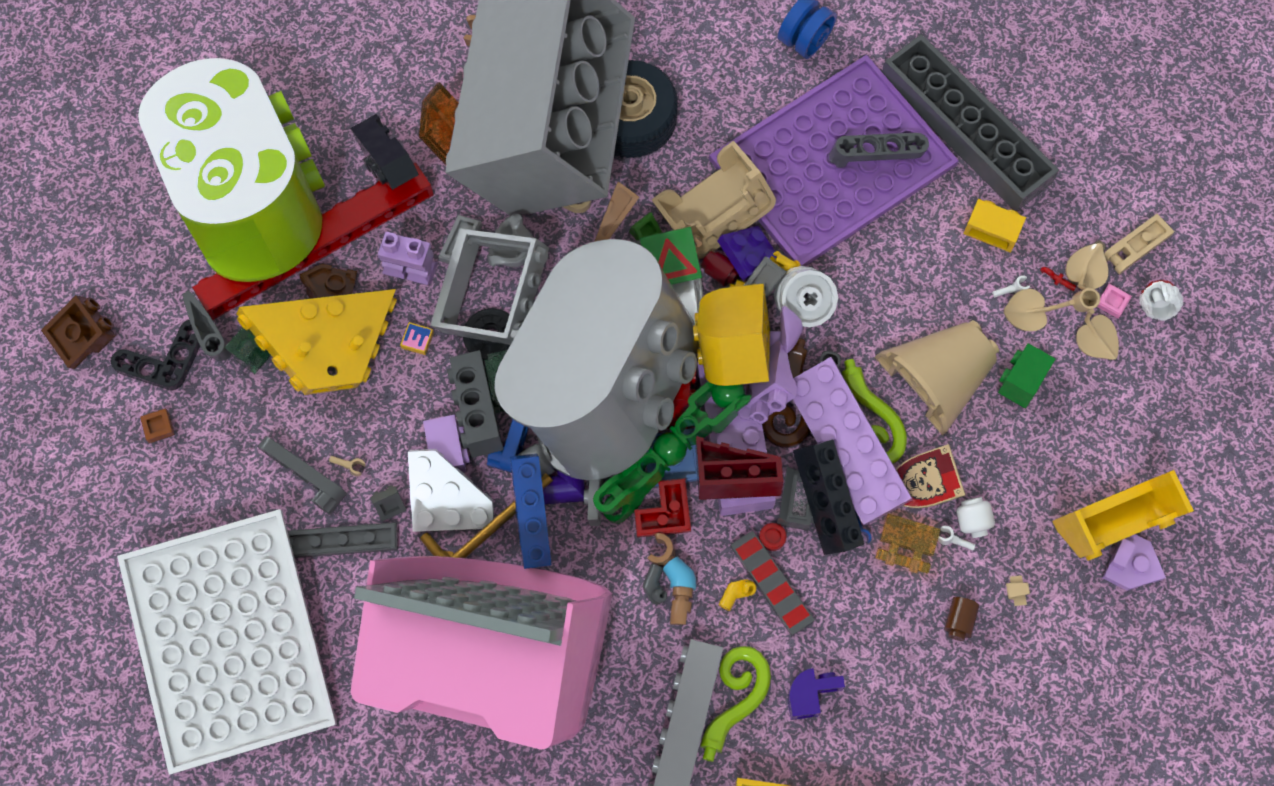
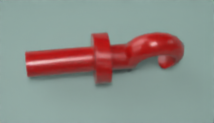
M1048 267L1040 268L1042 274L1046 273L1051 279L1055 280V285L1060 283L1073 292L1077 286L1064 279L1062 273L1057 275Z

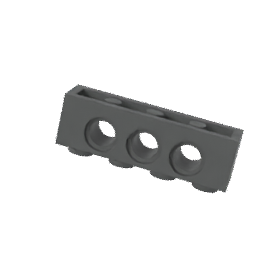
M480 350L450 357L451 368L447 369L450 384L455 383L456 389L451 390L455 406L459 405L460 411L456 412L459 427L464 426L465 433L460 434L463 448H469L472 458L504 450L486 368Z

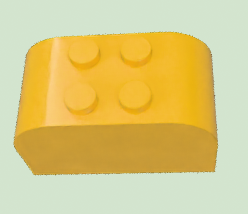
M764 284L722 288L703 296L700 300L699 313H695L693 334L694 340L699 341V349H697L698 364L703 365L706 380L712 384L722 386L769 382L770 324Z

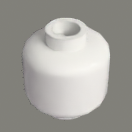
M982 497L961 501L962 506L956 509L960 530L965 534L971 533L972 538L988 535L987 530L995 525L991 504L988 501H983Z

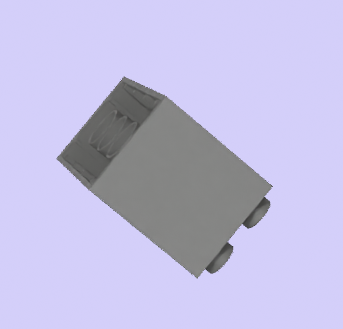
M479 0L476 17L472 23L471 43L467 62L463 69L464 79L459 104L455 110V125L450 151L446 156L445 173L510 216L513 214H520L522 216L607 197L635 17L616 0Z

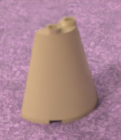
M972 320L969 323L965 322L881 351L875 358L890 376L899 372L929 407L925 416L943 436L997 361L996 354L999 352V348L993 340L987 339L982 333L980 325Z

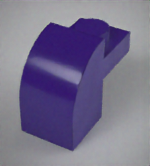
M814 668L800 673L793 681L788 692L790 720L818 717L821 714L818 694L842 691L845 688L844 677H836L834 672L820 674L819 679H815Z

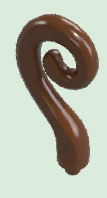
M799 338L794 348L788 352L793 378L803 373L808 353L804 349L806 341L802 338ZM788 405L782 411L770 414L768 420L762 424L765 437L772 444L781 448H789L802 443L811 432L802 415L798 427L792 433L782 434L774 428L773 420L777 415L784 416L785 424L788 427H792L795 424L796 413Z

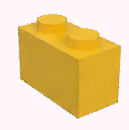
M978 199L963 234L1011 253L1026 217L1021 216L1017 211L1006 210L996 206L991 201Z

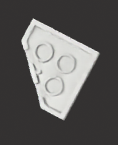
M437 449L408 451L413 532L483 529L494 519L493 499L473 484V481L457 467L455 468Z

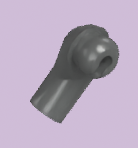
M651 564L643 583V590L649 601L658 605L664 603L667 599V592L663 591L659 584L663 568L656 564Z

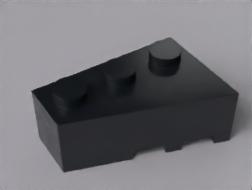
M377 114L350 128L365 155V158L362 159L365 167L369 172H372L375 178L379 179L382 185L386 183L393 190L419 175L407 151L395 137L389 138L388 133L390 131L386 125H382Z

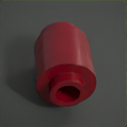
M711 250L701 263L704 273L723 286H727L728 283L734 284L739 277L730 260L720 252L715 253Z

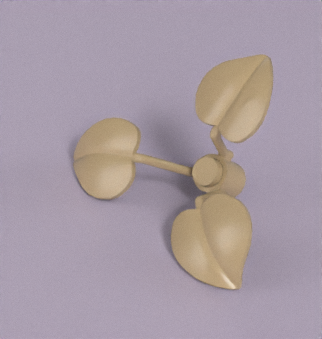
M1101 243L1085 246L1068 259L1066 276L1070 281L1079 283L1078 288L1082 290L1074 294L1072 300L1044 307L1045 300L1041 293L1034 289H1023L1014 294L1004 308L1006 319L1014 327L1024 331H1037L1047 324L1045 312L1073 305L1074 309L1078 312H1087L1084 319L1087 325L1081 326L1076 334V342L1079 349L1091 357L1109 360L1117 359L1119 342L1112 321L1104 315H1096L1090 321L1091 315L1095 312L1093 308H1096L1100 303V295L1095 289L1104 285L1108 278V264Z

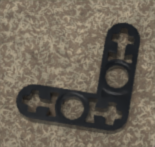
M186 320L180 326L164 362L125 349L116 351L112 355L110 362L114 370L121 375L167 390H176L183 385L199 351L200 344L195 333L191 337L188 334V329L193 330L190 320ZM188 340H189V341L191 342V344H193V345L190 346V345H189L188 343H186V342H188ZM179 350H189V355L185 360H176V354ZM127 357L130 363L135 364V367L133 368L127 364H123L121 367L118 362L119 360H125ZM174 363L178 367L175 369L171 364ZM145 365H154V372L151 375L143 376L141 374L142 368ZM174 372L177 379L169 382L166 376H171Z

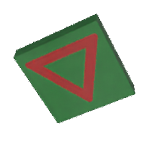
M691 226L640 238L641 246L652 253L671 285L702 278Z

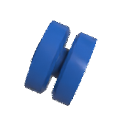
M798 0L786 15L778 32V40L787 47L795 45L796 53L805 59L811 58L824 44L837 20L836 12L827 6L819 8L820 3L818 0Z

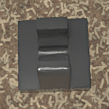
M387 486V490L380 493L376 491L371 496L372 503L381 521L407 511L396 486Z

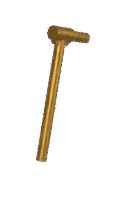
M547 473L541 477L543 489L553 481ZM515 500L455 554L452 551H443L428 532L423 534L420 540L433 556L466 558L516 514Z

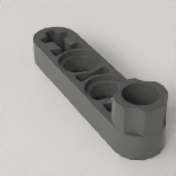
M921 133L842 136L837 139L830 151L829 160L837 167L843 168L846 167L848 162L917 159L922 157L927 151L929 141ZM887 142L896 143L899 150L896 152L889 150ZM863 144H872L875 152L869 153L865 151Z
M265 436L257 447L263 453L286 469L290 468L293 474L306 483L310 482L314 485L313 488L318 490V493L311 501L327 514L331 515L347 495L346 491L268 436Z

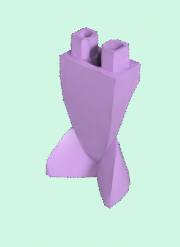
M786 306L781 309V332L770 331L769 382L749 383L746 395H752L750 403L746 405L751 409L750 417L759 424L766 422L769 415L773 412H780L785 409L786 403L794 399L797 393V385L790 370L788 352L796 345L803 331L801 319Z

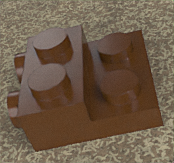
M75 295L41 330L65 365L71 369H75L91 352L99 353L116 336L111 330L114 324L107 317L100 315L98 312L100 305L91 297L86 298Z

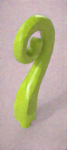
M848 359L844 361L846 370L841 372L856 400L888 424L892 432L893 444L886 453L894 464L903 456L906 449L907 435L904 424L888 404L869 390L862 368L856 367L854 359ZM871 425L880 442L883 444L887 443L889 435L885 428Z
M749 646L733 648L721 660L719 667L720 678L730 689L743 690L752 681V674L749 671H745L739 678L731 674L732 665L740 660L748 661L755 667L756 682L752 692L745 699L719 714L708 725L700 747L705 749L703 759L706 761L714 762L716 752L721 753L729 730L750 715L763 702L769 691L771 683L770 667L762 653L755 648Z

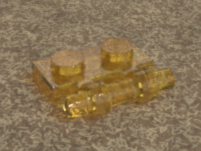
M887 514L880 541L890 544L889 550L878 548L875 558L885 561L886 565L893 566L896 564L909 568L908 571L913 573L919 571L928 574L931 564L921 561L922 554L931 557L934 555L940 529ZM901 547L914 551L912 558L897 554L898 548Z

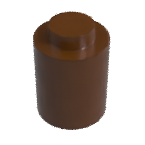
M963 597L952 598L944 630L949 633L948 637L957 641L971 638L980 607L977 602Z

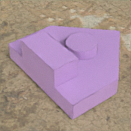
M1134 534L1118 541L1102 578L1128 591L1163 580L1166 577L1151 542Z

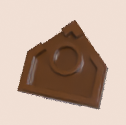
M321 263L301 273L300 280L306 287V294L310 299L348 295L353 293L358 271L350 269L345 271L332 268V265Z

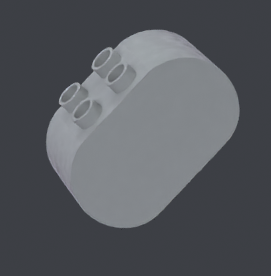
M620 239L591 242L568 253L551 271L498 367L495 377V393L499 404L513 420L533 430L538 436V443L542 447H547V451L552 458V461L549 463L559 472L572 478L582 480L603 479L616 475L635 464L648 451L658 430H664L669 426L674 413L673 401L681 385L689 383L695 375L698 341L694 340L693 325L695 323L652 253L637 243Z

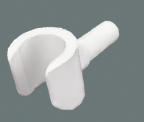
M1019 276L1012 285L993 291L994 298L1007 293H1017L1023 289H1029L1030 285L1023 287L1019 284L1024 282L1027 277Z
M941 527V531L950 534V537L946 539L938 536V541L941 544L949 545L953 543L972 551L974 550L975 544L955 536L951 527Z

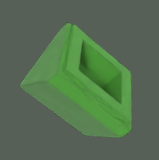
M649 212L631 226L629 233L638 241L641 237L662 233L653 214Z

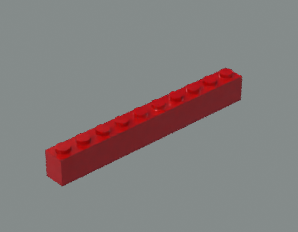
M417 163L413 164L419 175L392 190L386 183L382 185L378 181L374 186L366 190H360L354 197L345 202L337 203L331 210L322 214V229L317 243L308 256L289 271L273 278L252 282L230 280L217 273L211 277L201 279L192 288L212 320L434 196L431 184Z

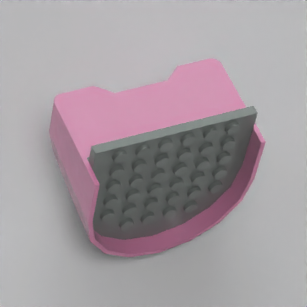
M440 556L370 560L367 585L356 587L354 599L364 601L351 684L352 698L360 704L396 713L415 709L490 728L498 739L537 749H546L570 740L582 730L586 722L613 593L605 586L582 578L538 568L524 569L521 565Z

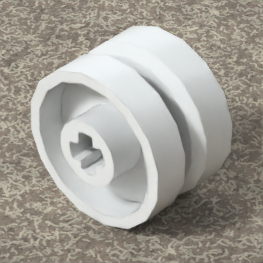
M798 266L786 271L787 273L775 287L774 291L775 304L781 312L782 307L786 306L801 319L804 327L818 326L830 319L836 310L838 302L837 289L831 278L812 267ZM806 293H808V296H807V298L805 299L803 296H804Z

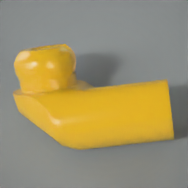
M749 579L729 583L718 605L727 611H731L736 599L755 594L756 584Z

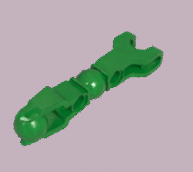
M706 382L688 398L689 407L676 421L675 427H670L672 432H665L658 436L654 442L653 450L649 448V452L645 453L635 464L609 478L595 492L593 496L595 507L604 513L610 522L615 524L624 522L634 513V510L638 509L647 493L664 477L665 471L669 472L671 470L668 466H674L683 461L687 448L691 450V446L696 445V436L705 438L712 432L716 434L721 433L738 415V411L750 403L752 395H745L743 384L722 386ZM711 396L714 403L724 409L714 419H710L705 411L700 410ZM688 426H695L692 434H684V430ZM656 463L654 471L650 473L645 472L648 464ZM611 494V496L602 505V498L605 495ZM622 507V512L619 515H612Z

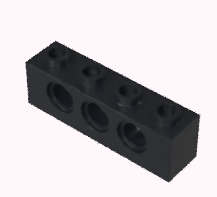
M834 440L813 443L793 450L823 554L846 552L864 545L865 543Z

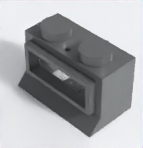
M787 466L777 524L809 531L811 523L814 524L800 473L798 470Z

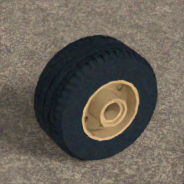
M638 60L628 61L614 155L617 157L636 158L652 154L667 143L675 130L678 109L675 87L670 78L661 69L647 62Z

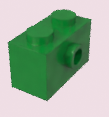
M1028 343L1023 352L1017 350L1010 361L1014 365L1012 370L1006 368L999 379V382L1003 385L998 393L1026 409L1056 358Z

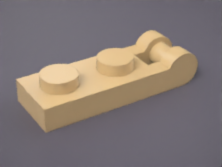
M1156 214L1104 253L1107 262L1110 261L1115 266L1114 270L1120 275L1171 237L1174 231ZM1121 251L1127 256L1124 260L1118 255Z

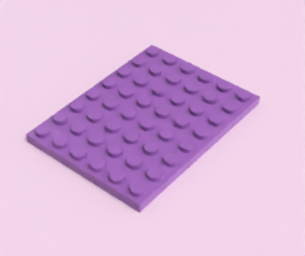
M867 54L732 140L735 141L759 169L776 198L773 209L758 221L785 255L793 261L798 260L801 266H807L956 167L959 162ZM921 133L929 141L927 151L922 157L917 159L848 162L846 167L843 168L837 167L829 160L830 151L837 139L842 136ZM887 142L889 150L894 152L899 150L896 143ZM729 143L709 155V161L717 171L720 169L717 155ZM863 144L865 151L869 153L875 152L872 144Z

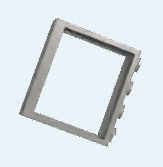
M459 229L430 326L445 334L511 345L534 304L537 288L541 283L544 264L548 259L549 247L537 238ZM479 246L528 252L504 333L456 325Z

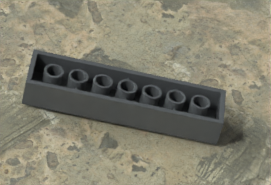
M922 34L885 61L882 73L920 117L1014 211H1019L1053 183L1059 169Z

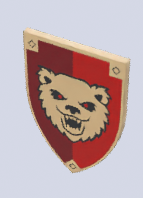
M949 444L916 455L903 462L896 469L913 498L912 501L903 505V507L927 508L966 495Z

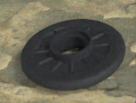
M496 308L483 309L473 314L465 326L484 330L494 329L497 332L504 333L509 313ZM463 337V342L468 352L480 350L483 361L501 360L507 352V344Z

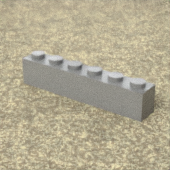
M693 639L690 640L689 647L683 646L680 662L685 664L682 674L676 673L673 689L678 690L676 700L669 701L666 716L671 719L669 727L662 728L659 744L664 745L662 755H656L652 772L657 773L654 785L648 783V786L690 785L723 647Z

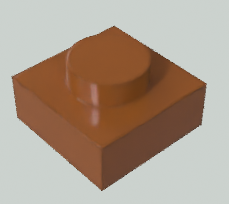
M166 408L140 416L145 438L149 444L175 435L170 415Z

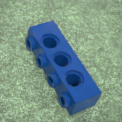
M537 453L511 456L510 463L523 567L528 569L550 566L552 564L539 456Z

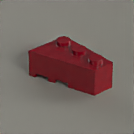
M696 436L695 455L699 500L781 496L784 482L781 456L748 448L745 451L730 447V444L723 442L717 444L704 441L703 437Z

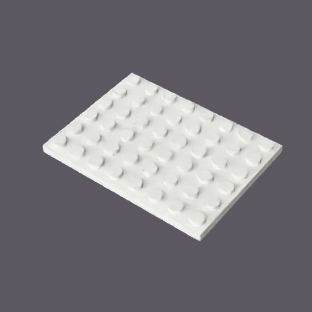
M281 509L117 556L169 775L337 725Z

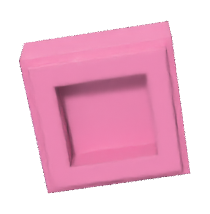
M1109 283L1100 297V303L1097 307L1119 319L1132 296Z

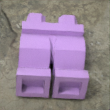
M385 232L378 252V258L382 261L381 266L384 268L382 274L401 279L407 278L410 281L431 285L438 262L433 261L434 254L430 250L431 244L419 239Z

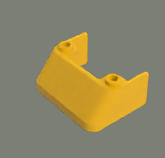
M1172 470L1055 519L1052 522L1057 532L1079 558L1085 557L1089 561L1103 555L1101 549H1104L1106 546L1157 525L1160 530L1176 524L1174 518L1194 510L1175 470Z

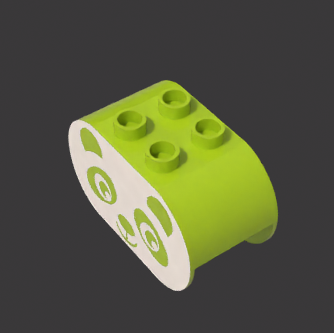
M221 58L193 61L172 70L160 78L148 90L140 104L139 123L172 203L210 267L217 274L227 279L252 282L273 278L298 265L312 251L320 236L322 213L313 192L324 188L325 185L313 159L299 163L312 157L299 127L295 123L282 127L283 124L294 120L282 92L278 91L268 96L258 75L251 68L237 61Z

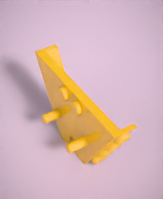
M396 289L239 307L236 313L238 315L237 320L245 330L249 329L254 334L256 344L263 351L267 350L270 353L276 368L287 373L290 377L289 382L296 391H302L304 395L353 389L357 388L361 382L366 383L371 368L367 366L370 358L375 359L380 345L376 342L378 336H383L386 331L388 321L385 320L387 312L391 313L396 304L397 299L393 297ZM334 367L337 370V374L331 376L328 374L327 369Z

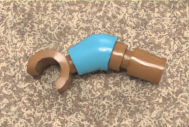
M657 533L655 534L658 544L662 543L667 546L666 552L660 557L651 554L647 559L652 564L664 566L663 571L671 583L670 588L673 589L672 596L675 597V600L672 601L670 625H686L687 613H691L692 606L689 598H692L693 591L696 590V576L694 571L678 556L675 557V547L670 538L665 534Z

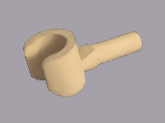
M331 456L329 459L331 463L350 469V473L357 477L362 474L359 471L353 470V466L360 464L365 467V462L359 458L346 461Z

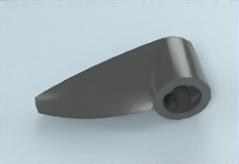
M190 291L183 293V300L190 323L203 352L217 361H224L230 358L233 353L232 344L221 335L218 327Z

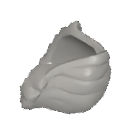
M520 214L506 217L495 232L534 238L523 225V218ZM489 247L487 259L492 267L504 265L518 268L524 265L528 252Z

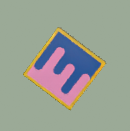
M409 322L400 344L401 348L426 355L434 330Z

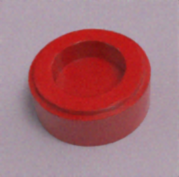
M777 523L766 524L759 534V540L765 549L769 551L781 549L787 538L785 529Z

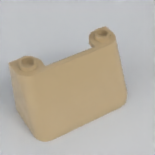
M735 141L725 146L717 155L720 169L680 197L677 192L669 189L651 199L672 230L691 226L693 236L703 243L696 249L698 259L705 258L711 250L715 251L721 247L717 241L721 235L746 229L770 212L776 203V198L762 173Z

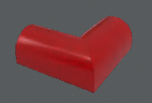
M685 478L658 482L661 507L634 510L637 538L655 536L657 533L669 535L691 532Z

